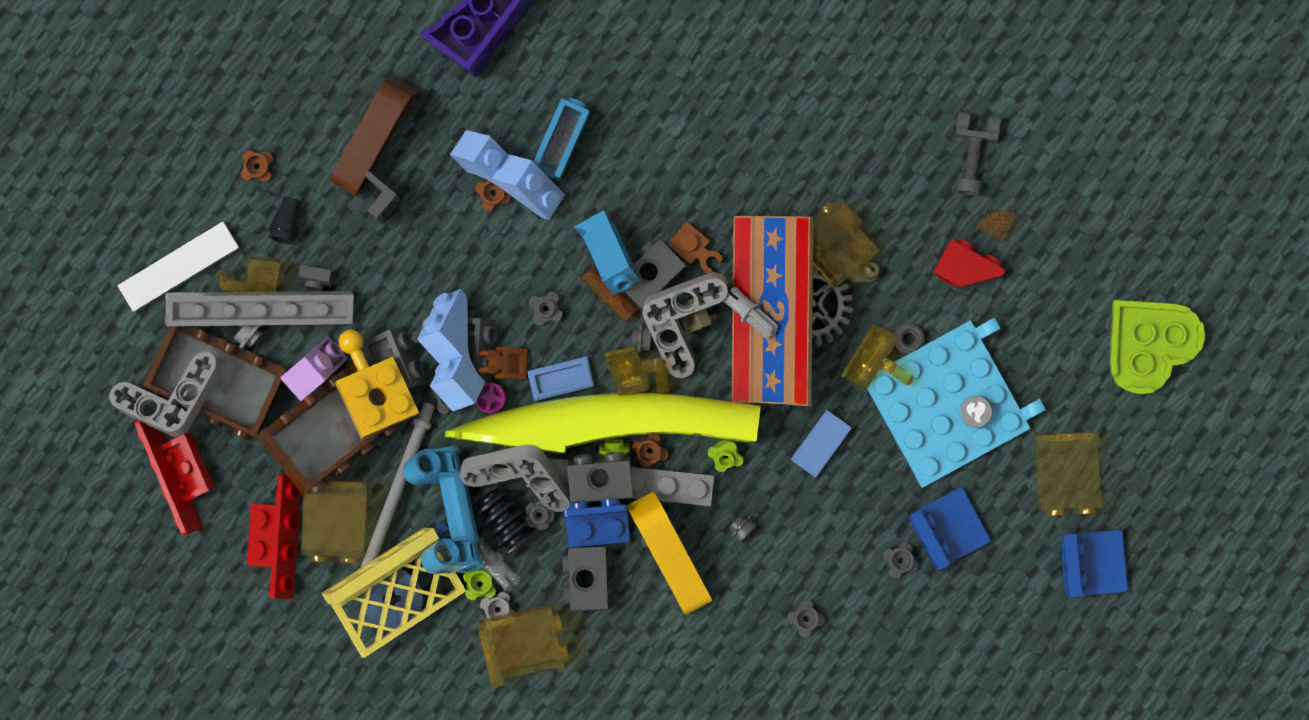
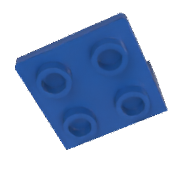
M958 488L907 515L936 570L949 566L951 562L990 542V538L963 488Z
M620 499L601 500V507L589 508V502L570 503V510H564L568 548L630 542L626 504L620 505Z
M1121 530L1060 535L1065 597L1118 593L1128 590L1123 533Z

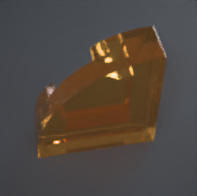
M1009 211L992 212L983 217L974 229L1003 242L1016 214Z

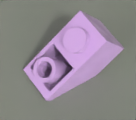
M327 336L291 367L281 379L297 398L302 401L329 378L348 358L341 350L339 344Z

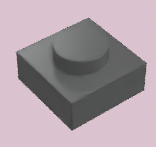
M305 265L300 266L298 277L300 285L305 286L306 290H331L333 282L331 270Z

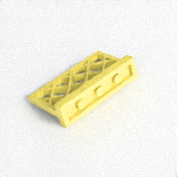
M423 527L321 593L327 604H331L361 657H367L466 592L456 572L434 574L430 592L415 588L419 570L427 572L423 567H420L422 553L439 539L433 528ZM437 552L438 558L443 561L442 555ZM413 560H415V564H414V565L408 564V563L412 562ZM402 567L413 569L409 587L395 584L397 571ZM390 576L389 582L383 581L385 578ZM439 576L448 577L455 589L447 595L437 594L436 589ZM378 583L388 585L384 604L369 600L372 587ZM394 587L408 590L404 608L390 605ZM414 592L429 595L426 608L421 612L410 610ZM362 593H364L363 599L357 597V596L361 595ZM434 597L440 598L439 600L433 603ZM351 600L362 602L358 620L348 618L342 606ZM368 604L383 607L379 625L364 622ZM388 609L403 612L401 624L395 629L384 627ZM409 613L414 614L413 617L408 619ZM351 622L357 624L356 630L354 629ZM363 625L378 629L375 642L367 647L364 646L360 639ZM383 630L390 631L389 633L382 636Z

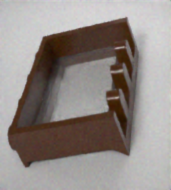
M170 326L143 386L149 388L150 393L165 400L167 397L170 398L192 358L199 352H210L220 361L222 370L199 412L206 414L204 420L211 424L222 427L223 423L234 427L232 433L247 440H250L251 436L256 437L263 430L284 384L281 377L289 369L247 349H241L238 345L197 326ZM203 364L200 369L202 371L204 369L209 370L211 368V365ZM196 377L193 378V379H195L196 381H198L200 384L203 383V381H202L201 379L199 380V379H197ZM190 387L184 392V401H191L197 396V387ZM181 404L178 405L180 409L182 408L185 411L188 410Z
M353 361L341 372L327 380L315 392L307 395L293 409L281 415L276 422L260 431L255 437L264 445L299 489L302 496L309 490L315 494L328 483L325 478L333 471L338 476L352 465L349 459L356 453L361 457L376 446L373 443L374 439L381 434L384 438H387L399 428L395 424L368 437L360 438L335 384L337 380L358 372ZM373 390L369 393V400L373 405L381 406L385 403V395L379 390Z

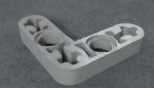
M712 272L652 294L644 301L643 318L667 370L676 378L688 377L694 371L695 366L694 353L678 318L716 305L726 298L728 282L720 273ZM709 283L720 286L719 293L715 294L713 290H708ZM697 287L700 288V293L703 292V300H700ZM687 292L694 297V301L692 304L684 306L678 303L676 297L680 293ZM668 298H671V305L667 306ZM656 304L658 308H662V314L657 315L655 311L650 312L652 305ZM669 329L676 332L678 336L676 341L672 343L663 341L660 334L664 330ZM678 348L681 360L686 361V367L684 368L680 364H676V354L674 351Z
M204 351L196 354L190 361L168 401L131 383L121 382L111 389L109 394L110 402L120 412L171 436H182L190 429L220 376L222 370L221 363L210 352ZM203 364L211 365V368L209 370L204 369L202 371L200 369ZM196 377V378L199 379V380L201 379V380L203 381V383L200 384L198 381H196V380L193 379V378ZM190 387H197V396L191 401H184V392ZM129 394L136 400V403L134 405L127 400L122 401L120 397ZM150 402L157 403L156 412L151 416H144V407ZM181 404L188 410L185 411L182 408L180 409L178 405ZM172 418L181 419L179 424L170 423Z
M517 446L470 457L462 462L459 478L468 486L480 487L522 477L547 509L563 512L570 507L569 485L544 452L536 446ZM495 464H502L508 466V468L498 467ZM536 477H545L550 480H540Z

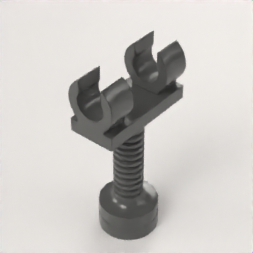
M959 111L954 137L969 139L970 145L965 176L958 179L956 192L978 196L981 195L982 182L978 181L976 177L982 141L992 143L998 141L1001 117L989 115L986 132L968 130L970 112Z

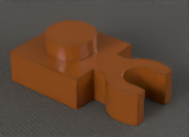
M687 221L667 244L672 251L689 265L695 259L700 261V267L706 274L713 272L706 265L708 258H716L720 263L723 261V257L718 252L705 249L710 240Z
M496 347V351L481 350L479 352L480 356L488 358L487 367L479 368L480 373H495V378L526 380L527 349Z

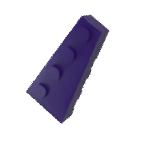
M464 0L452 11L449 10L440 17L441 20L430 29L428 27L420 35L426 43L475 78L533 0Z

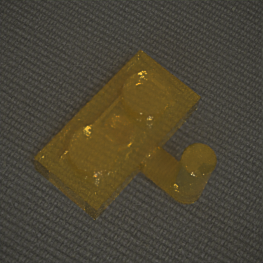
M248 256L244 281L230 279L224 270L216 273V280L223 291L276 292L280 261L279 259Z
M875 324L872 325L841 375L847 381L865 390L875 379L879 369L886 371L906 386H909L914 380L912 374L887 358L899 337Z
M635 347L605 353L606 364L618 396L632 395L639 391L648 390V379L645 373L654 371L657 391L659 393L669 391L666 362L663 358L641 362Z

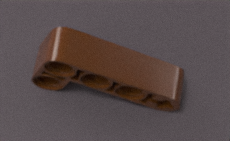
M396 75L387 78L373 98L329 181L357 197L368 181L364 175L368 171L373 172L403 116L411 111L413 107L410 105L414 99L417 100L421 91Z

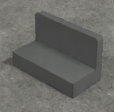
M368 171L364 176L382 193L367 211L382 224L401 200L391 189Z

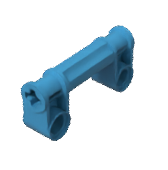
M459 446L421 450L405 462L403 466L404 477L413 485L440 483L451 538L437 541L422 553V566L431 574L467 573L485 567L484 561L480 560L477 546L479 536L468 485L464 484L459 478L461 471L459 460L461 449ZM419 463L423 465L425 471L420 468ZM437 552L442 555L443 561L438 558Z

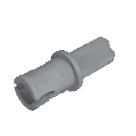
M737 287L732 288L730 291L734 294L733 297L727 293L723 302L742 317L741 321L744 324H750L765 339L773 337L779 328L778 325L761 310L760 304L753 303Z

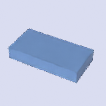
M587 356L527 371L534 401L594 387Z
M826 410L790 460L816 478L852 427Z

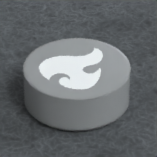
M980 396L966 399L960 408V416L963 422L970 427L985 425L989 422L992 415L990 403Z

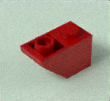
M959 238L957 242L951 240L948 243L931 274L960 289L1000 278L1004 274L1005 269L1000 267L1002 263L1000 260L989 254H985L982 257L973 252L975 247L972 244Z

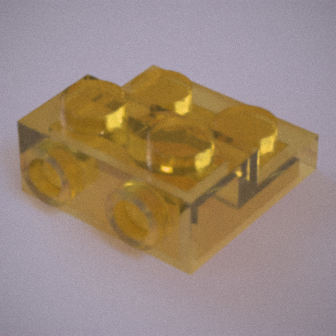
M843 200L836 205L832 201L827 203L819 211L820 217L815 221L813 220V265L834 288L876 257L880 251L860 229L863 221Z

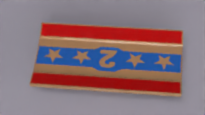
M734 216L733 288L737 287L753 303L760 304L761 310L779 328L773 337L765 339L750 324H744L741 321L742 317L733 310L732 402L811 406L812 323L816 319V314H812V307L816 306V302L813 299V217Z

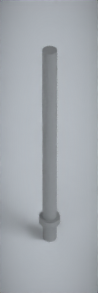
M424 402L418 419L414 418L412 424L415 427L361 567L379 555L407 482L403 474V466L405 462L418 453L426 430L430 431L431 424L429 422L435 409L434 405Z

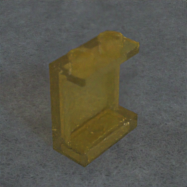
M1099 432L1034 436L1038 510H1046V516L1065 515V509L1077 508V514H1095L1096 507H1103L1100 495L1097 445H1100Z
M327 481L328 483L315 494L310 490L306 492L303 500L301 555H309V562H328V556L340 557V563H358L359 557H364L366 554V509L369 483Z
M551 605L478 620L479 635L492 688L504 686V679L552 668H558L559 673L565 672L564 661H569L566 642H559L558 633L563 632L559 614L553 615Z

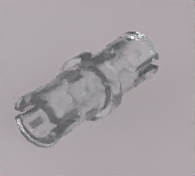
M478 535L479 542L477 546L479 547V556L485 565L482 570L485 574H491L502 586L503 590L509 592L513 587L505 578H508L516 586L520 581V577L503 562L504 557L499 552L495 553L482 537Z

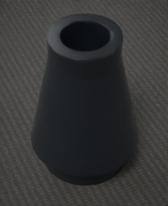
M283 197L282 204L268 227L271 240L291 245L293 240L298 238L301 201L291 197Z

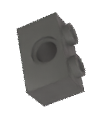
M661 239L656 243L650 240L638 252L641 258L634 264L640 281L623 291L641 310H643L644 301L647 297L662 291L686 268V265ZM653 265L658 271L657 277L651 281L642 279L640 270L643 266Z
M623 452L606 453L605 458L592 459L590 454L574 456V461H568L570 503L633 498L630 456H623ZM597 469H603L608 473L609 479L605 483H597L592 479V472Z
M606 547L568 548V554L563 555V573H569V586H564V604H570V611L608 609ZM584 569L591 571L594 575V582L588 588L579 586L576 581L577 574Z

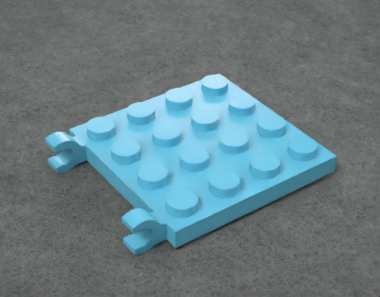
M995 318L977 328L973 326L970 320L862 380L921 488L1031 429L1026 420L1046 410L1040 399L1021 409L1018 407L983 344L982 338L1000 329ZM973 396L985 398L992 408L989 422L981 427L966 425L960 416L961 405L966 399Z

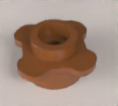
M251 150L244 152L242 156L244 160V169L241 171L242 178L246 181L251 179H260L262 182L269 181L271 179L269 168L270 163L273 161L272 155L269 152L262 154L253 153ZM256 163L260 165L259 169L254 168Z
M490 181L485 183L479 182L475 187L476 192L481 195L483 200L482 207L487 211L493 210L494 206L498 204H507L511 199V195ZM492 190H495L496 195L492 196L490 195V192Z
M650 433L648 438L642 441L636 440L632 445V450L636 452L640 465L643 468H650L652 464L659 460L665 461L668 457V451L662 447L660 436L657 433ZM652 448L653 453H648L647 449Z

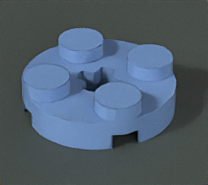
M399 569L395 584L409 587L412 575L403 569ZM390 576L385 578L383 581L389 582ZM417 581L415 588L422 590L420 584ZM380 583L374 585L371 589L369 600L384 604L382 599L386 596L388 585ZM394 587L395 595L401 596V601L396 602L395 606L404 608L408 590ZM414 592L410 610L420 612L423 606V594ZM368 604L366 610L368 620L379 625L383 607ZM388 609L384 627L393 629L401 624L403 612ZM409 613L408 619L413 617L414 614Z

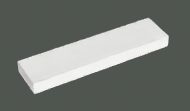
M221 222L117 286L132 311L136 312L240 248L225 223Z

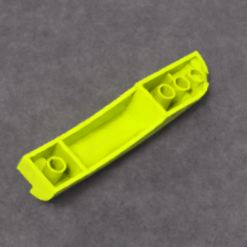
M610 393L545 401L495 413L446 430L445 437L511 447L533 445L542 451L566 454L567 448L599 440L631 435H648L650 433L698 435L755 444L761 406L677 394Z

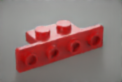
M139 420L135 421L138 437L145 447L150 459L151 468L157 475L162 487V494L168 501L174 515V522L181 534L187 535L203 529L192 500L214 490L215 487L192 433H185L167 442L162 431Z
M279 474L277 478L276 505L251 504L247 565L271 567L269 597L273 599H292L295 588L294 576L301 492L285 474Z

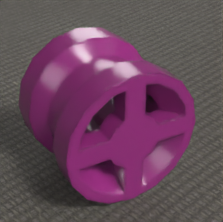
M485 383L477 398L476 406L487 414L500 412L506 403L504 390L495 383Z

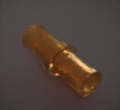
M595 265L580 278L600 297L598 301L601 304L605 303L623 323L637 310L620 292L615 295L612 294L602 282V278Z

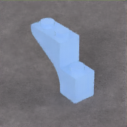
M466 130L450 154L466 172L478 175L494 183L544 219L550 220L565 196L532 160L507 154L491 136Z
M461 289L449 294L443 293L434 300V307L429 317L423 322V329L417 339L440 364L435 370V376L430 387L452 411L475 404L485 384V381L477 373L469 357L467 297Z

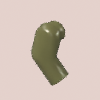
M844 253L833 262V265L854 284L873 282L880 273L879 266L876 263L854 264Z

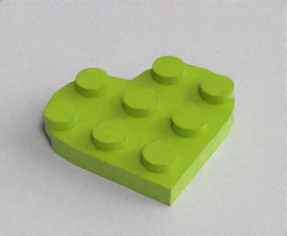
M1113 300L1109 364L1114 382H1116L1115 384L1126 392L1137 395L1153 393L1161 388L1166 380L1169 379L1172 366L1187 363L1194 359L1198 352L1201 351L1205 340L1204 325L1190 308L1170 303Z

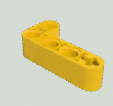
M654 491L626 505L685 616L712 602L707 589Z

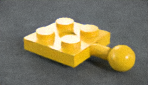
M352 329L344 331L339 337V346L343 352L351 355L358 372L337 380L335 384L360 438L363 439L416 416L419 411L394 358H388L369 367L361 350L363 347L362 335ZM373 390L383 392L385 403L381 406L373 405L369 400V393Z

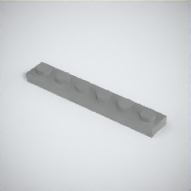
M352 291L166 293L165 323L166 326L353 324L354 294Z
M548 458L569 485L567 464L570 460ZM631 467L634 499H639L654 491L658 500L662 502L711 507L714 476ZM597 469L591 474L592 479L597 483H605L609 479L608 473L603 469ZM536 477L540 480H550L545 477Z

